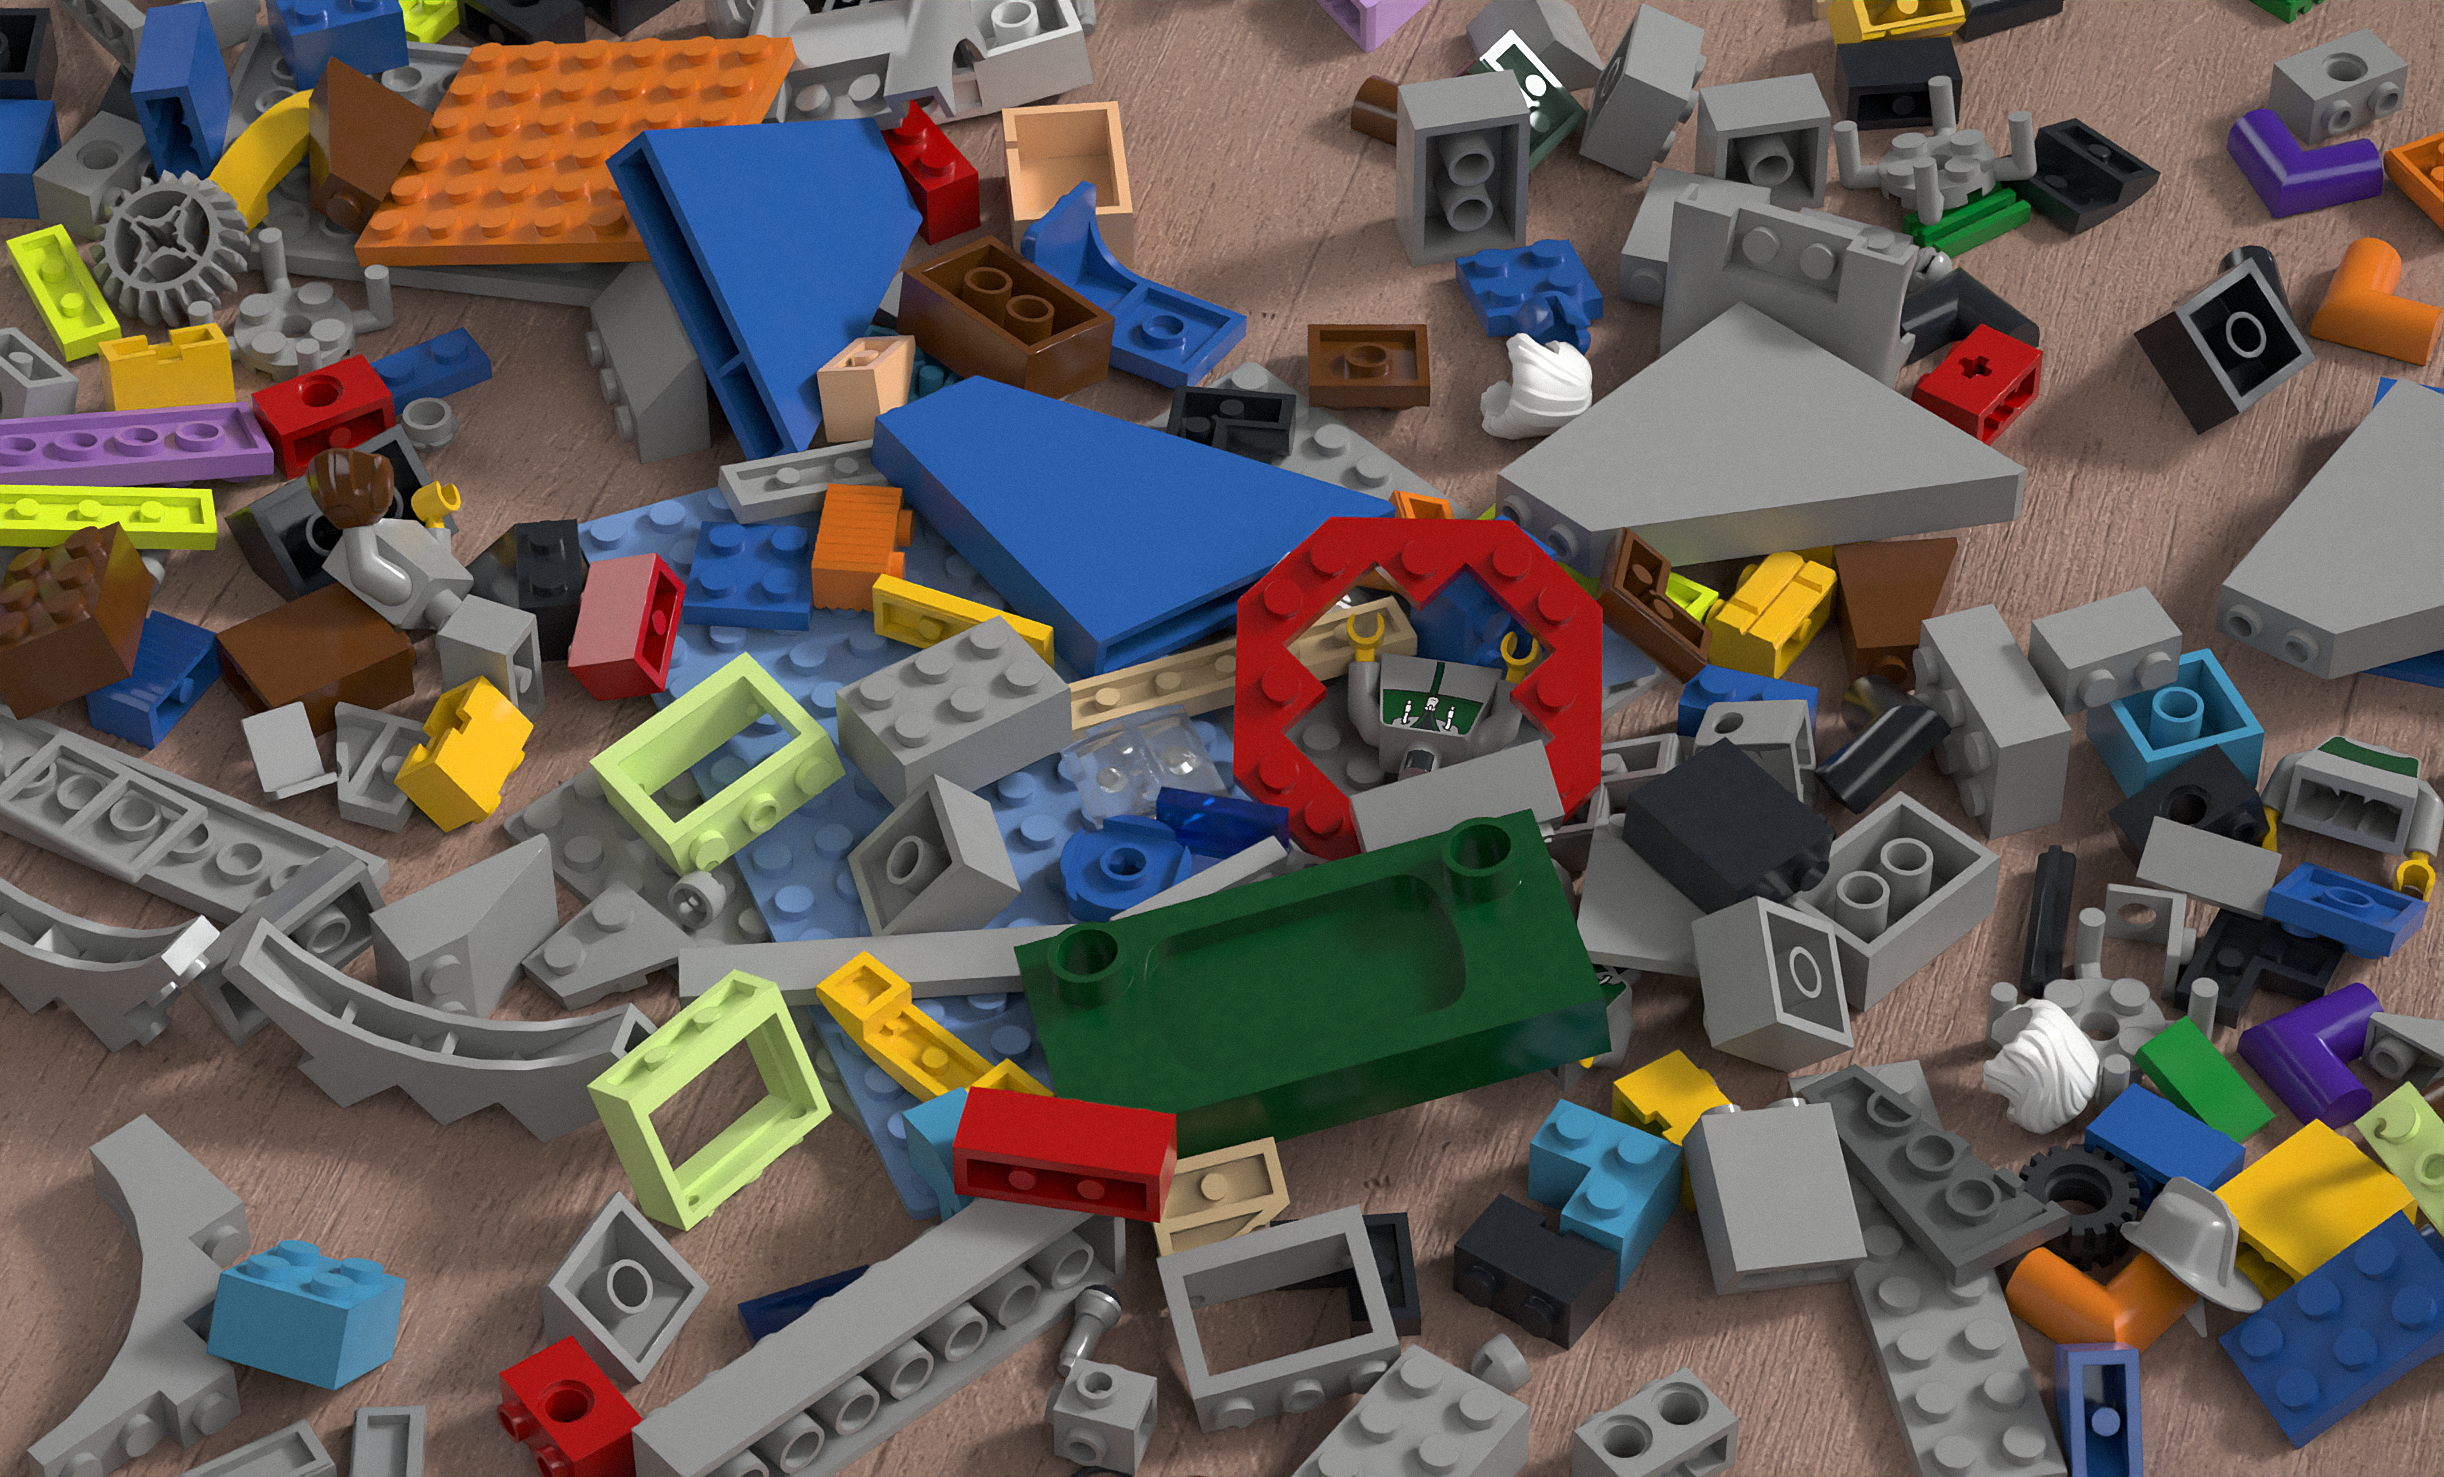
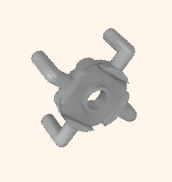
M1936 76L1928 81L1933 136L1926 137L1924 134L1917 132L1898 135L1892 140L1893 150L1888 152L1878 165H1861L1857 124L1855 122L1841 121L1834 125L1839 179L1843 187L1847 189L1881 188L1883 197L1890 201L1891 194L1901 197L1902 207L1918 210L1919 220L1926 226H1934L1941 220L1943 210L1968 204L1967 193L1982 187V195L1984 196L1994 188L1997 181L2028 180L2035 175L2037 164L2031 113L2016 111L2008 116L2012 157L1995 158L1993 150L1985 143L1984 133L1975 129L1957 131L1952 81L1948 76Z
M265 228L259 232L258 239L264 281L268 294H252L241 301L239 304L240 314L234 325V336L227 337L229 341L231 361L239 359L242 366L255 375V368L272 373V380L274 382L282 383L339 362L338 359L347 350L351 355L356 344L355 335L386 329L392 325L394 311L388 268L381 264H374L366 268L365 280L369 308L351 312L341 299L334 296L332 287L326 283L318 281L309 282L301 288H291L287 274L282 232L277 228ZM196 301L189 305L190 327L214 323L212 305L209 302ZM292 333L305 334L298 338H286V335Z
M2086 908L2080 912L2073 959L2076 980L2058 979L2052 981L2045 987L2041 1000H2048L2057 1004L2079 1028L2097 1053L2100 1062L2098 1087L2094 1094L2097 1112L2100 1115L2133 1082L2137 1085L2142 1083L2145 1073L2132 1059L2137 1050L2178 1020L2165 1021L2161 1010L2150 998L2149 988L2143 982L2134 978H2121L2117 981L2102 978L2100 958L2106 916L2097 908ZM2199 978L2192 983L2187 1016L2210 1041L2219 987L2212 979ZM2007 982L1994 984L1990 992L1985 1040L1987 1045L1996 1051H2001L2003 1046L1991 1038L1992 1025L2005 1012L2015 1007L2017 1002V989L2014 985ZM2101 1030L2111 1034L2114 1038L2107 1041H2096L2090 1039L2085 1032Z

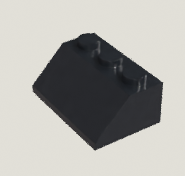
M399 423L350 449L383 455L388 458L392 465L394 495L392 504L388 507V511L383 518L417 520L425 528V523L417 517L412 508L411 499L418 489L431 483L432 480L401 424ZM305 474L224 518L253 572L288 603L338 581L324 570L322 565L342 537L343 530H338L317 507L307 487ZM450 514L443 517L444 528L450 529L451 536L459 532Z

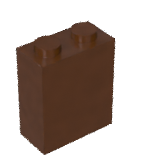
M339 581L215 634L222 681L250 716L301 701L303 702L314 738L337 728L335 707L339 701L377 711L415 694L412 667L417 665V656L409 637L403 631L396 633L387 623L385 617Z

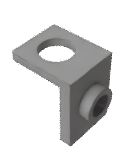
M295 702L240 720L265 802L280 800L338 781L336 772L325 774L303 702Z
M2108 884L2104 907L2106 920L2103 936L2166 944L2161 999L2174 1001L2179 966H2189L2193 959L2196 929L2183 927L2187 893ZM2138 903L2150 907L2155 912L2156 917L2151 922L2145 924H2133L2124 920L2118 911L2127 904Z

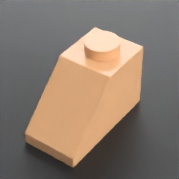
M914 335L857 338L816 372L827 442L852 443L873 439L875 417L886 413L892 408L907 404L916 348Z

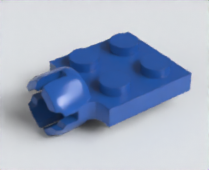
M1544 239L1535 242L1531 246L1508 250L1486 249L1473 256L1455 258L1456 280L1488 337H1514L1517 333H1524L1543 347H1545L1546 343L1556 340L1558 342H1567L1575 347L1583 356L1586 354L1591 344V336L1587 330L1588 327H1591L1589 321L1603 318V297L1569 239L1560 241Z

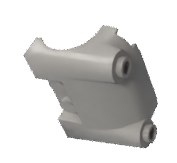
M758 0L748 32V36L765 35L768 38L791 37L797 56L761 124L874 118L880 131L902 126L903 118L908 117L910 100L934 96L945 116L952 118L956 114L952 83V60L956 45L959 41L963 42L977 61L986 60L987 54L985 39L972 20L971 0H883L811 15L808 6L803 0Z
M1690 183L1674 201L1659 357L1661 358L1735 304L1743 301L1893 390L1897 372L1907 361L1914 347L1916 337L1914 334L1907 333L1902 339L1900 338V320L1905 293L1917 259L1919 247L1910 244L1899 258L1867 250L1869 238L1862 237L1861 230L1751 199H1747L1744 203L1731 200L1724 209L1696 202L1699 185Z

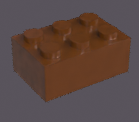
M989 235L903 271L896 332L901 336L914 335L917 347L953 370L964 380L978 375L1059 400L1107 378L1115 317L1028 259H1025L992 235Z
M119 521L100 529L95 526L85 527L72 534L65 543L44 551L39 548L27 550L15 557L7 566L0 591V693L18 721L131 677L154 579Z

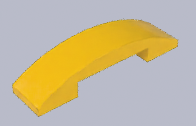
M314 89L287 97L263 113L236 139L208 177L209 180L216 182L222 191L229 193L238 204V211L247 220L249 229L245 232L246 236L269 214L267 194L310 152L309 98ZM209 226L204 232L207 236H209L210 232Z
M865 950L816 985L817 997L853 1041L890 1077L924 1103L961 1086L967 1092H969L970 1086L1056 1097V1094L1008 1058L995 1067L912 1004L911 985Z

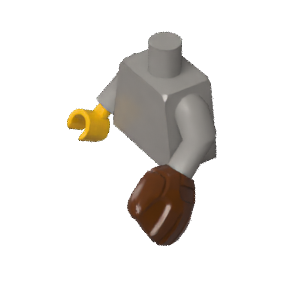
M331 448L315 455L310 460L308 469L305 472L307 487L324 516L338 530H343L342 537L322 565V568L392 624L403 629H438L446 616H452L474 584L473 576L452 556L451 531L444 528L443 517L460 508V495L455 485L449 483L440 488L439 481L435 480L414 493L411 505L417 517L425 523L424 528L417 520L383 518L388 511V507L392 504L394 495V473L388 458L380 454H370L345 448Z

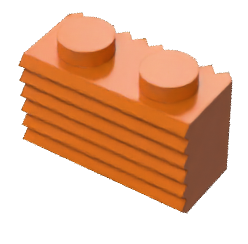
M828 483L811 565L813 604L819 610L827 606L832 611L840 607L843 611L852 608L859 612L864 608L871 613L873 612L872 586L882 573L906 580L907 557L906 552H900V548L912 547L915 514L914 510L904 509L903 488Z

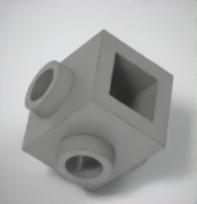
M1076 1357L1065 1383L1056 1382L1053 1385L1046 1405L1045 1422L1046 1424L1053 1425L1054 1455L1071 1459L1085 1466H1099L1135 1475L1158 1423L1157 1378L1128 1371L1118 1365L1100 1364Z

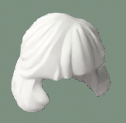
M1517 333L1506 342L1509 350V359L1513 364L1512 387L1504 380L1497 381L1495 385L1487 388V392L1482 393L1480 410L1484 416L1482 427L1490 435L1508 440L1552 435L1591 407V366L1588 360L1567 342L1554 340L1546 343L1545 347H1543L1527 334Z
M2033 998L2023 1005L2018 1004L2005 1012L2002 1017L1995 1020L1992 1025L1991 1038L2000 1043L2003 1049L1994 1060H1986L1983 1064L1984 1083L1988 1085L1989 1092L2003 1095L2010 1100L2006 1112L2008 1120L2017 1123L2028 1131L2042 1135L2059 1128L2075 1118L2087 1106L2088 1101L2092 1099L2098 1087L2100 1073L2098 1055L2079 1028L2057 1004L2048 1000Z

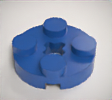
M1117 815L1103 819L1102 829L1094 830L1086 836L1085 828H1082L1069 838L1060 858L1061 888L1067 898V909L1070 915L1081 921L1108 922L1111 917L1192 877V856L1187 845L1184 850L1183 846L1175 841V831L1166 824L1143 816ZM1125 866L1136 868V874L1131 876H1121L1115 873H1121Z

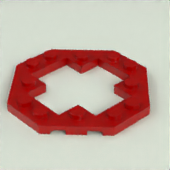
M1330 517L1237 600L1233 782L1303 852L1330 861L1362 854L1349 813L1350 800L1285 736L1293 726L1327 697V688L1287 648L1374 569L1419 613L1466 571L1551 655L1510 692L1509 701L1550 740L1544 748L1565 813L1562 824L1600 790L1603 608L1512 520Z

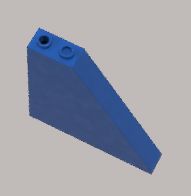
M857 118L642 131L607 159L605 163L747 460L753 461L806 451L823 418L816 372L855 339L864 337L923 220L875 119Z
M978 375L951 386L942 387L932 394L901 407L892 408L886 413L875 417L871 464L895 488H903V496L1021 617L1053 627L1054 650L1083 680L1150 662L1236 623L1237 600L1263 578L1288 551L1292 552L1328 518H1395L1396 508L1384 499Z

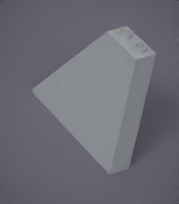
M1740 301L1499 471L1496 484L1495 519L1503 514L1556 551L1557 561L1568 565L1587 578L1600 577L1607 545L1623 526L1629 528L1670 561L1671 567L2014 521L2021 515L2027 468L1750 305Z
M2400 377L2221 584L2215 626L2216 631L2325 680L2335 679L2444 649L2443 394L2403 377Z

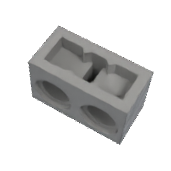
M1684 1366L1662 1380L1655 1379L1649 1381L1633 1397L1607 1412L1602 1411L1591 1415L1578 1429L1574 1430L1572 1477H1715L1736 1464L1739 1418Z

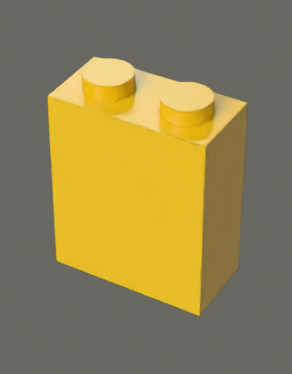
M2317 1118L2213 1192L2227 1204L2230 1212L2239 1221V1235L2234 1265L2258 1288L2260 1294L2269 1301L2275 1299L2400 1209H2402L2414 1225L2418 1207L2416 1199L2396 1175L2387 1172L2358 1150L2351 1140L2338 1135Z

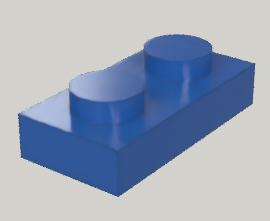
M464 327L369 363L393 395L395 416L403 414L405 407L414 400L427 397L441 399L492 378L491 360Z

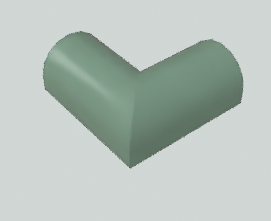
M1510 30L1467 71L1474 75L1513 69L1531 112L1530 172L1588 116V113L1518 36Z

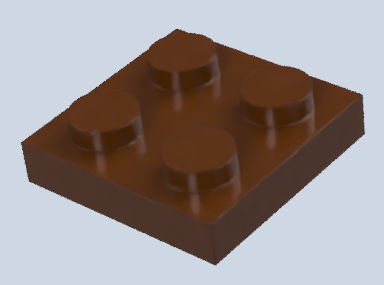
M1307 324L1309 407H1325L1335 411L1348 410L1352 407H1386L1396 411L1408 410L1413 407H1430L1427 324Z

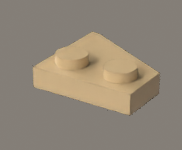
M1274 1137L1177 1160L1161 1223L1151 1222L1159 1257L1260 1231L1290 1205Z

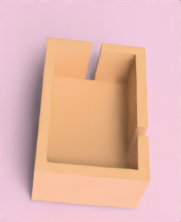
M1118 101L1003 108V162L1014 251L1021 255L1022 237L1031 223L1038 222L1055 206L1062 195H1067L1081 181H1086L1096 185L1097 188L1096 223L1104 244L1124 267H1134L1133 210Z

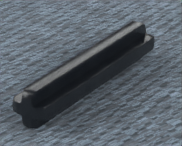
M2051 845L2048 852L2041 853L2038 856L2020 990L2023 995L2038 1000L2042 999L2044 989L2049 983L2061 979L2077 863L2074 853L2063 851L2061 845Z

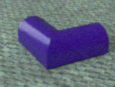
M2256 109L2246 113L2236 121L2229 132L2226 146L2227 151L2275 219L2380 196L2382 193V162L2375 145L2369 139L2362 138L2303 151L2276 112L2269 109Z
M2355 982L2243 1031L2238 1039L2237 1052L2304 1126H2307L2317 1118L2334 1130L2361 1118L2371 1110L2372 1094L2346 1067L2345 1063L2363 1056L2369 1017L2375 1011L2383 1013L2384 1011L2374 993L2364 984Z

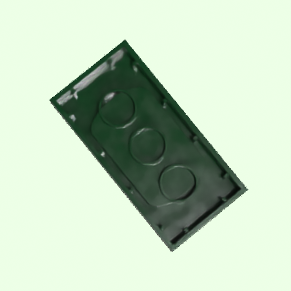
M1532 808L1496 818L1476 817L1467 819L1456 824L1448 831L1105 923H1079L1068 927L1056 936L1013 947L1026 1004L1052 1091L1056 1094V1098L1078 1099L1084 1102L1176 1114L1177 1160L1269 1137H1274V1141L1277 1143L1612 1052L1605 997Z

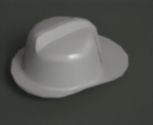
M2173 1177L2167 1182L2162 1193L2155 1197L2141 1222L2132 1221L2122 1224L2120 1232L2127 1240L2150 1253L2175 1277L2196 1293L2234 1311L2252 1313L2260 1310L2263 1298L2258 1288L2234 1265L2239 1235V1221L2230 1212L2227 1204L2215 1193L2185 1177Z

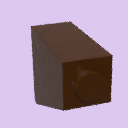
M331 56L309 98L311 208L361 236L374 212H377L410 158L411 153L418 145L434 115Z
M1956 537L1833 545L1831 569L1835 571L1838 577L1834 615L1851 684L1863 676L1878 675L1886 677L1903 690H1915L1916 673L1913 666V652L1919 648L1922 620L1945 615L1954 591L1958 553Z

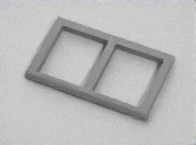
M60 732L0 784V815L132 884L137 883L141 877L208 818L207 807ZM64 754L113 779V781L64 825L58 828L8 801L59 756ZM132 789L183 816L128 864L81 840L78 836Z

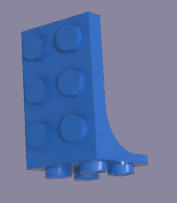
M1081 181L1067 195H1062L1055 206L1038 222H1033L1028 226L1021 241V255L1115 317L1109 366L1157 382L1168 389L1175 390V386L1178 385L1194 387L1246 336L1247 316L1145 279L1125 268L1110 253L1100 236L1096 223V185Z
M2402 1209L2218 1338L2297 1450L2416 1366L2436 1355L2444 1353V1242L2429 1223L2420 1230H2417Z

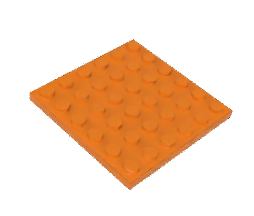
M751 35L738 39H714L709 36H701L691 40L673 41L645 38L637 42H607L597 39L575 44H554L550 41H541L532 45L502 46L499 43H487L473 47L435 110L434 117L427 130L411 153L410 158L377 212H374L355 244L354 250L360 267H369L374 264L384 266L652 261L605 161L644 130L761 124L797 57L792 38H768L765 35Z

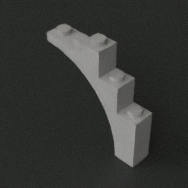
M0 877V982L31 1015L52 1000L60 1008L67 1004L113 1053H116L135 1039L144 1047L169 1025L172 1019L165 1010L182 994L177 986L180 989L185 987L210 963V960L203 952L221 935L203 915L175 927L151 930L107 926L68 914L26 894Z
M262 916L243 925L221 972L305 1049L297 1067L343 1109L398 1084L443 1126L499 1102L543 1143L601 1119L587 1086L658 1030L631 1002L590 1016L547 1022L496 1021L443 1012L394 997L343 974L299 947Z
M145 1113L89 1148L97 1192L125 1224L143 1260L140 1299L127 1339L102 1381L66 1420L27 1449L32 1477H105L132 1458L147 1453L156 1442L167 1435L185 1451L206 1436L221 1431L230 1420L241 1414L234 1368L223 1358L207 1354L206 1351L219 1276L224 1271L221 1267L228 1266L240 1254L251 1248L244 1202Z

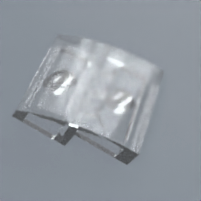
M1183 704L1141 710L1101 723L1072 737V745L1059 750L1097 830L1103 828V819L1117 815H1136L1156 819L1165 814L1172 826L1176 828L1231 797Z

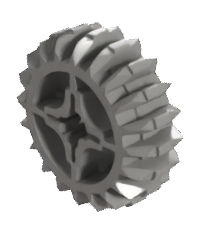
M164 170L158 184H154L150 178L141 175V189L134 194L129 190L121 188V197L124 202L119 207L104 205L105 215L110 221L106 224L93 226L95 236L100 242L89 248L92 259L97 263L92 269L95 279L104 289L103 293L113 305L119 306L127 317L134 320L141 317L146 324L154 328L163 318L169 326H174L178 329L183 314L187 313L189 316L188 307L196 301H207L212 305V308L221 310V301L218 295L223 290L238 293L237 283L233 280L232 275L248 272L247 262L241 255L252 250L250 240L245 235V232L249 229L247 220L238 211V204L232 196L222 191L213 180L206 178L200 181L196 174L190 173L188 170L185 171L179 180L173 173ZM209 226L208 244L204 254L201 256L200 248L207 238L204 232ZM139 242H141V250L134 260L138 265L133 271V257Z

